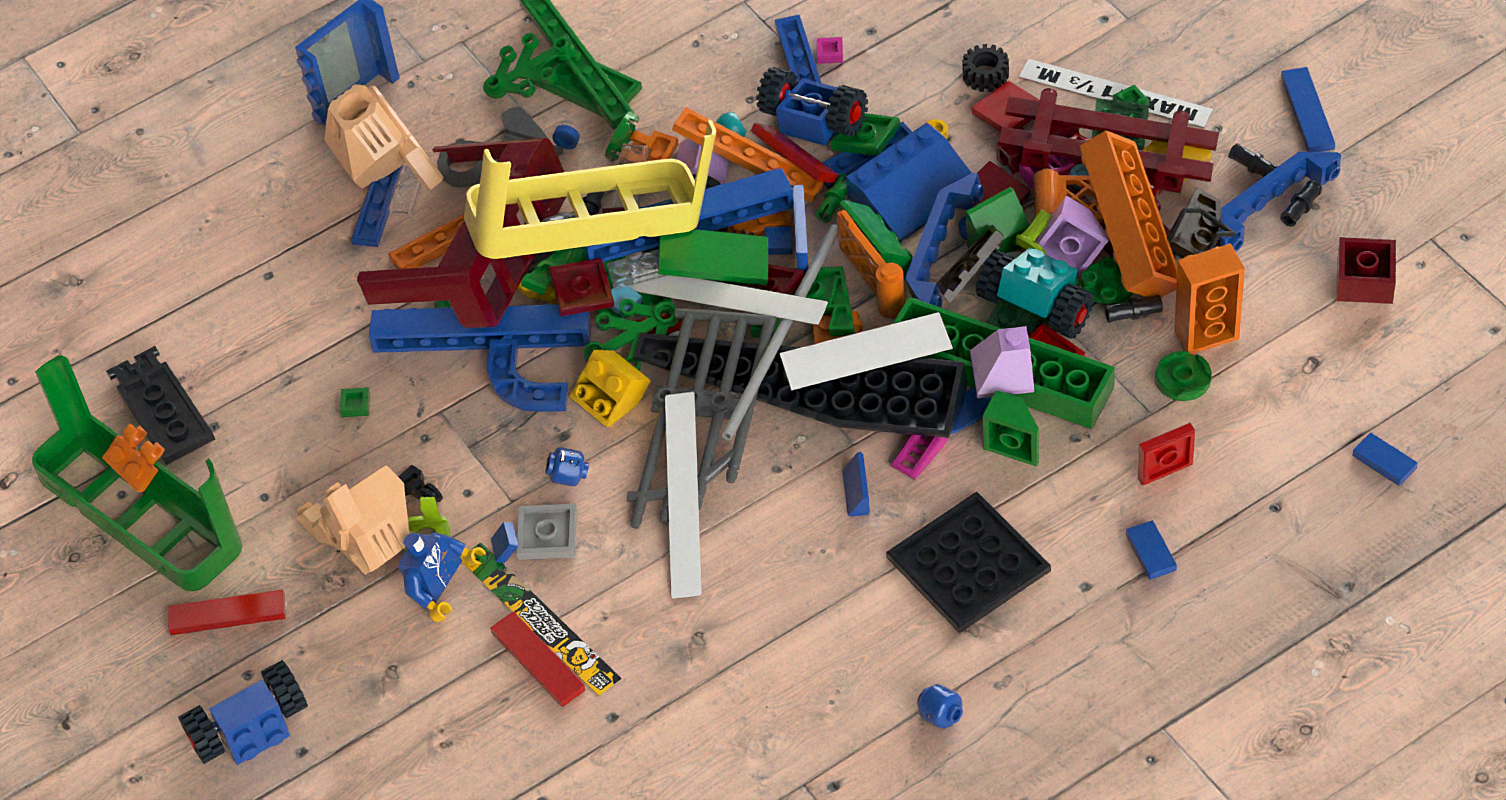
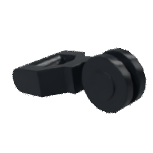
M410 465L398 476L404 483L405 496L412 495L419 500L421 497H435L436 504L442 501L443 496L431 483L424 484V475L417 467ZM413 478L417 479L412 484L406 485Z

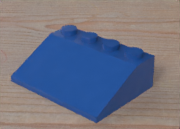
M926 122L846 176L847 198L854 203L869 206L875 214H879L885 223V227L890 232L893 231L896 234L900 243L926 225L939 190L972 172L947 139Z

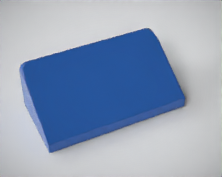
M857 452L843 469L847 513L850 517L869 515L870 513L864 455L862 452Z

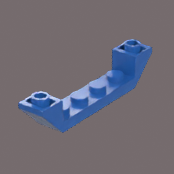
M1299 151L1221 208V222L1235 232V236L1220 237L1221 246L1231 244L1235 252L1238 251L1244 244L1245 226L1242 223L1245 222L1247 217L1255 211L1262 210L1266 203L1275 197L1281 196L1289 186L1300 182L1304 176L1318 182L1321 186L1329 180L1332 181L1337 178L1341 171L1342 155L1338 152Z
M971 173L939 190L905 277L910 294L914 299L941 308L942 295L939 294L936 283L929 282L930 269L932 264L937 262L938 248L941 241H944L946 238L949 219L952 220L954 217L955 208L969 210L975 207L978 201L982 200L984 186L980 183L978 173Z

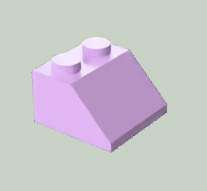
M1065 196L1053 212L1048 226L1036 238V243L1044 248L1047 256L1065 261L1069 266L1078 269L1076 276L1080 278L1109 239L1090 209Z

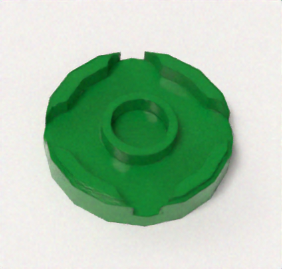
M629 111L624 116L606 149L605 157L613 162L618 160L619 156L615 154L618 151L622 153L626 149L631 135L636 130V125L633 122L639 121L637 114Z
M1177 351L1164 356L1159 361L1155 371V382L1163 395L1173 400L1190 401L1201 397L1210 388L1212 371L1209 363L1198 354L1196 356L1191 355L1188 351Z

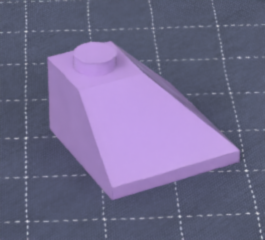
M1026 326L998 329L970 350L977 398L993 397L996 390L1012 394L1034 392L1031 352Z

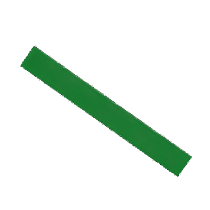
M519 0L521 7L551 47H553V42L559 37L570 39L575 47V53L570 59L562 62L613 130L618 127L629 111L635 113L550 0Z

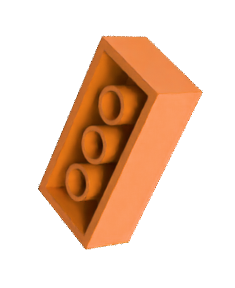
M1231 244L1214 247L1211 250L1188 255L1178 260L1174 331L1184 350L1188 351L1189 354L1235 341L1240 337L1245 267Z

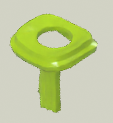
M1041 209L1030 226L1021 235H1017L1015 244L1025 250L1029 248L1038 249L1046 255L1044 248L1036 243L1035 239L1048 226V222L1053 215Z
M421 497V504L419 506L423 515L408 518L409 534L418 533L423 529H432L436 533L450 536L449 523L444 516L439 514L435 497Z

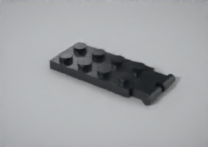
M153 346L134 356L135 363L132 365L126 360L106 370V373L110 380L116 378L120 385L116 386L119 394L139 425L147 432L146 436L153 445L157 442L165 449L161 459L165 465H168L216 439L166 361L160 364L157 359L160 353L156 346Z

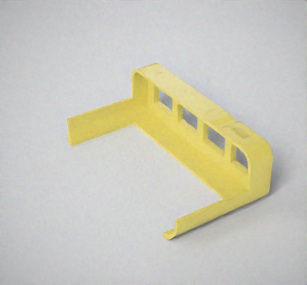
M712 120L707 122L695 180L687 165L676 159H661L509 180L510 161L496 162L491 157L489 150L485 149L480 184L469 188L466 194L464 220L475 248L484 257L500 259L633 240L640 236L654 237L682 233L695 229L699 222L716 137V128ZM609 190L617 191L625 211L589 215L581 194ZM668 190L674 204L639 209L633 195ZM567 196L576 218L540 223L531 201ZM518 203L526 225L503 228L505 206Z

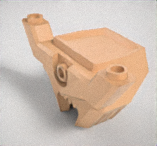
M354 84L351 89L346 90L343 95L341 94L330 103L324 141L351 179L361 189L369 186L374 181L388 176L405 163L408 164L428 190L433 189L443 181V175L376 86L371 85L367 88L365 85Z
M387 465L348 489L346 484L341 486L339 482L335 483L324 491L327 497L323 499L325 503L323 507L318 503L312 505L308 501L296 510L298 513L296 519L320 543H327L338 548L364 575L374 571L406 548L403 541L409 535L404 483Z

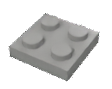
M576 504L519 506L517 559L575 558Z

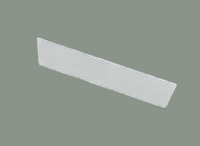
M938 312L780 353L791 390L950 350L953 347Z

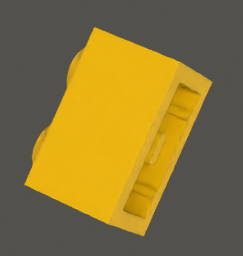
M593 350L569 397L604 426L610 427L639 404L651 380L615 351Z

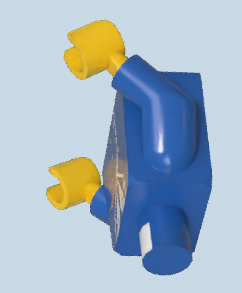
M411 533L404 538L403 543L407 550L398 564L404 580L405 593L422 608L425 609L427 607L430 609L429 615L433 621L441 622L446 619L441 612L447 615L452 612V607L447 602L436 604L461 564L460 555L464 556V560L469 566H477L482 563L475 560L474 553L478 556H484L486 552L480 547L469 550L465 548L466 544L448 535L431 533L429 535Z

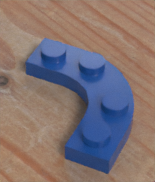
M517 339L490 340L487 360L488 376L493 390L504 402L524 411H566L568 399L567 382L538 383L524 379L516 370L519 347Z

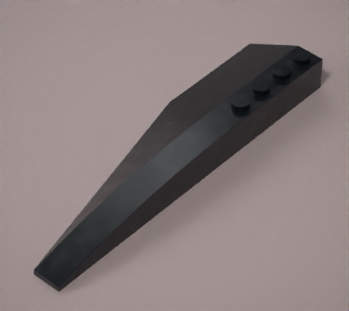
M640 333L634 358L669 371L678 336ZM689 338L680 375L695 379L705 339ZM716 340L705 383L720 388L732 341ZM743 342L731 392L743 394L750 380L758 347L757 343ZM780 346L759 386L756 398L758 401L839 428L949 438L964 402L968 376L964 362L915 358L791 390L780 353L802 347Z

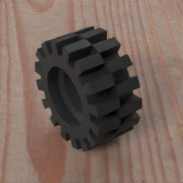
M983 44V48H979V45L974 46V51L971 48L967 50V54H964L962 60L965 84L967 86L971 85L973 90L979 87L980 92H984L985 88H988L989 92L993 91V87L998 89L1001 84H1005L1007 79H1009L1008 54L1006 52L1003 53L1001 47L996 50V45L993 44L991 48H987V44ZM981 66H992V67H994V68L991 69V70H980V69H977L978 67H981Z

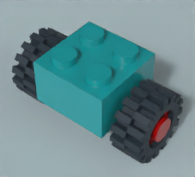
M1029 248L1017 258L997 250L990 255V258L986 259V265L982 266V272L978 275L979 281L976 282L977 288L975 289L978 296L997 305L1006 300L1043 318L1053 313L1050 316V329L1070 339L1080 334L1081 328L1085 327V321L1089 319V312L1093 308L1091 305L1094 303V295L1074 285L1078 269L1069 266L1065 261L1049 257L1038 249Z

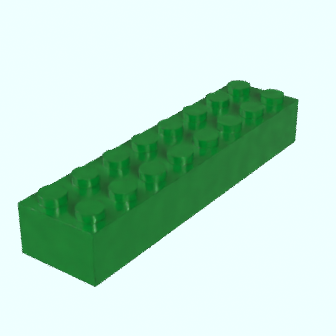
M908 297L893 324L939 312L953 349L919 358L964 362L968 376L967 386L975 387L970 350L1002 328ZM1028 338L1034 392L1014 395L1023 398L1027 407L1093 429L1114 390L1115 367Z

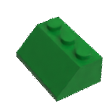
M847 200L841 201L840 211L845 210L856 226L886 263H895L902 268L905 279L913 259L910 251L907 248L903 249L899 244L896 234L893 231L890 232L885 227L882 217L879 214H875L869 206Z

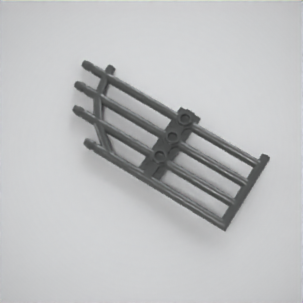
M676 308L675 318L683 319L666 386H657L653 394L651 412L658 413L639 489L638 491H628L627 502H635L630 519V526L632 528L638 529L641 525L642 515H644L646 503L649 501L663 500L660 523L668 524L669 522L668 484L665 489L650 490L666 430V395L694 392L695 421L696 417L712 418L697 476L699 510L702 507V499L705 495L707 483L727 467L729 468L726 473V481L733 484L738 476L737 470L740 468L758 390L737 429L733 448L713 465L712 463L723 420L730 419L742 394L730 392L747 325L763 326L750 376L751 379L771 341L776 316ZM694 320L709 321L692 389L677 388ZM720 323H735L736 326L719 392L705 391L703 389Z

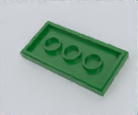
M555 57L535 69L542 71L545 67H552L558 78L551 85L541 81L530 80L532 84L602 116L562 60ZM597 62L629 104L642 89V83Z
M696 229L688 232L659 236L658 274L767 286L768 237Z

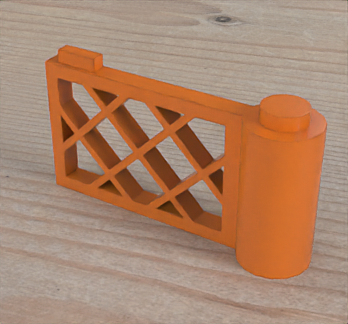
M1042 169L1034 174L1035 218L1041 209L1052 215L1065 196H1068L1090 209L1098 222H1104L1101 214L1095 211L1098 201L1095 192L1089 184L1090 176L1059 175L1051 169ZM1066 185H1078L1082 190L1074 195L1066 189ZM1087 193L1096 199L1090 206L1080 200Z
M845 210L838 212L837 223L840 249L877 295L879 313L888 319L897 318L905 304L902 268L895 263H886L856 226Z

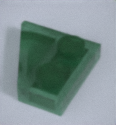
M1000 298L986 323L1002 329L1026 326L1027 334L1030 335L1041 324L1047 325L1051 314L1043 318Z

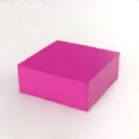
M817 38V63H843V38Z

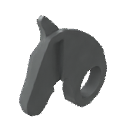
M512 107L503 112L502 121L505 126V135L501 141L547 137L543 130L522 108ZM461 140V141H458V142H455V143H452V144H449V145L470 144V143H482V142ZM553 145L557 155H562L563 147ZM440 152L437 165L440 173L443 175L444 182L453 187L461 188L480 184L483 160L478 161L472 169L459 172L449 168L451 161L447 153Z

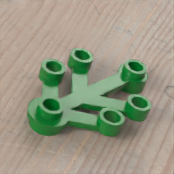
M534 33L525 34L521 40L524 47L514 70L508 72L510 64L516 59L517 54L512 46H504L499 52L502 60L495 75L488 77L484 82V92L487 96L494 99L502 98L507 93L520 94L525 98L532 96L535 92V87L530 80L541 81L551 85L558 78L552 67H545L542 71L534 69L555 57L562 61L570 59L575 53L574 45L570 39L559 37L553 42L552 48L530 60L534 49L539 45V40ZM517 79H527L521 81L519 84L512 83Z
M631 299L622 300L619 305L620 314L626 318H630L635 314L649 317L642 322L613 317L607 312L599 313L596 317V326L599 330L608 331L614 328L625 332L604 344L598 342L588 343L583 350L585 362L587 363L593 350L615 351L633 341L630 354L625 360L629 363L632 361L638 363L635 368L640 371L641 361L634 358L640 333L647 334V332L656 328L655 334L666 335L668 328L676 325L679 320L675 318L677 307L670 302H661L653 307L635 303ZM630 305L633 309L631 311H624L623 307ZM668 313L670 318L662 319L660 316ZM601 319H608L609 323L602 325L599 321Z

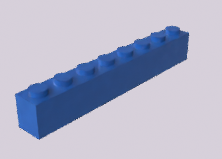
M783 169L767 171L705 189L699 222L695 229L714 231L792 209L793 189ZM667 199L658 203L639 207V209L671 205L674 203L672 199ZM640 236L633 240L584 246L581 248L586 260L602 258V261L605 262L658 247L659 236Z
M557 304L508 306L500 322L495 327L466 329L460 324L453 308L372 310L369 339L373 353L489 349L490 340L517 339L518 348L583 347L590 343L592 319L590 311L560 317Z

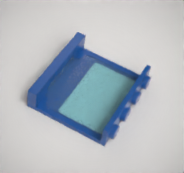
M374 0L356 1L295 47L298 56L297 63L303 74L302 81L308 92L307 99L311 103L313 110L312 117L320 125L326 126L330 103L341 94L343 95L346 90L351 89L354 84L365 85L377 75H381L392 84L400 78L383 7Z

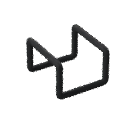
M1191 207L1183 208L1180 211L1167 236V240L1170 244L1186 213H1200L1224 230V232L1215 233L1206 251L1214 248L1219 237H1233L1235 232L1204 209ZM1172 250L1173 255H1178L1182 259L1184 258V256Z

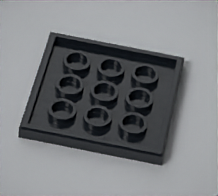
M975 492L886 552V558L959 634L1051 571V565L978 492Z

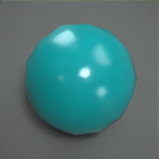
M727 112L717 118L716 123L745 137L747 131L735 112Z

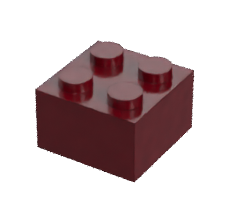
M1340 237L1337 255L1336 301L1393 304L1396 285V240Z

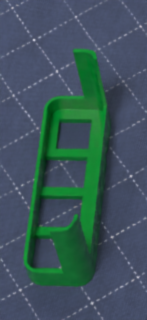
M57 355L35 371L59 427V430L33 453L32 463L42 485L68 505L77 507L84 517L181 589L197 591L206 587L239 556L242 550L240 536L212 461L209 458L206 460L210 476L198 488V491L161 464L155 462L154 466L158 469V472L145 491L140 492L143 496L117 520L113 521L90 503L119 477L124 480L102 458L119 434L91 415L67 357ZM85 452L105 466L107 470L84 491L80 492L58 476V474ZM154 504H157L180 522L150 548L129 533L127 529ZM190 531H194L216 547L200 564L190 570L178 569L163 558Z

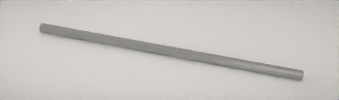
M832 224L794 296L806 297L838 236V225ZM782 318L722 433L724 439L732 440L794 320Z

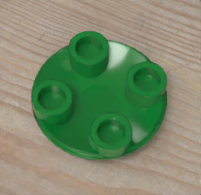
M1113 257L1103 258L1101 262L1090 265L1082 273V289L1091 292L1094 295V301L1108 305L1119 304L1128 300L1133 295L1132 292L1124 288L1121 282L1122 274L1119 265Z

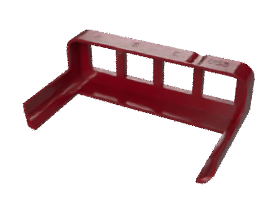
M547 137L435 146L432 149L434 153L446 152L451 163L482 161L484 150L488 149L493 160L499 159L497 162L510 161L509 180L565 172L552 142ZM567 196L531 201L539 221L541 222L547 217L558 214ZM518 203L505 206L503 228L521 225L517 218V213L520 209ZM464 220L438 267L359 271L357 282L368 305L449 300L460 324L464 328L495 327L505 313L536 253L507 257L505 260L503 258L491 259L484 257L475 248ZM489 263H491L496 277L485 295L480 280Z

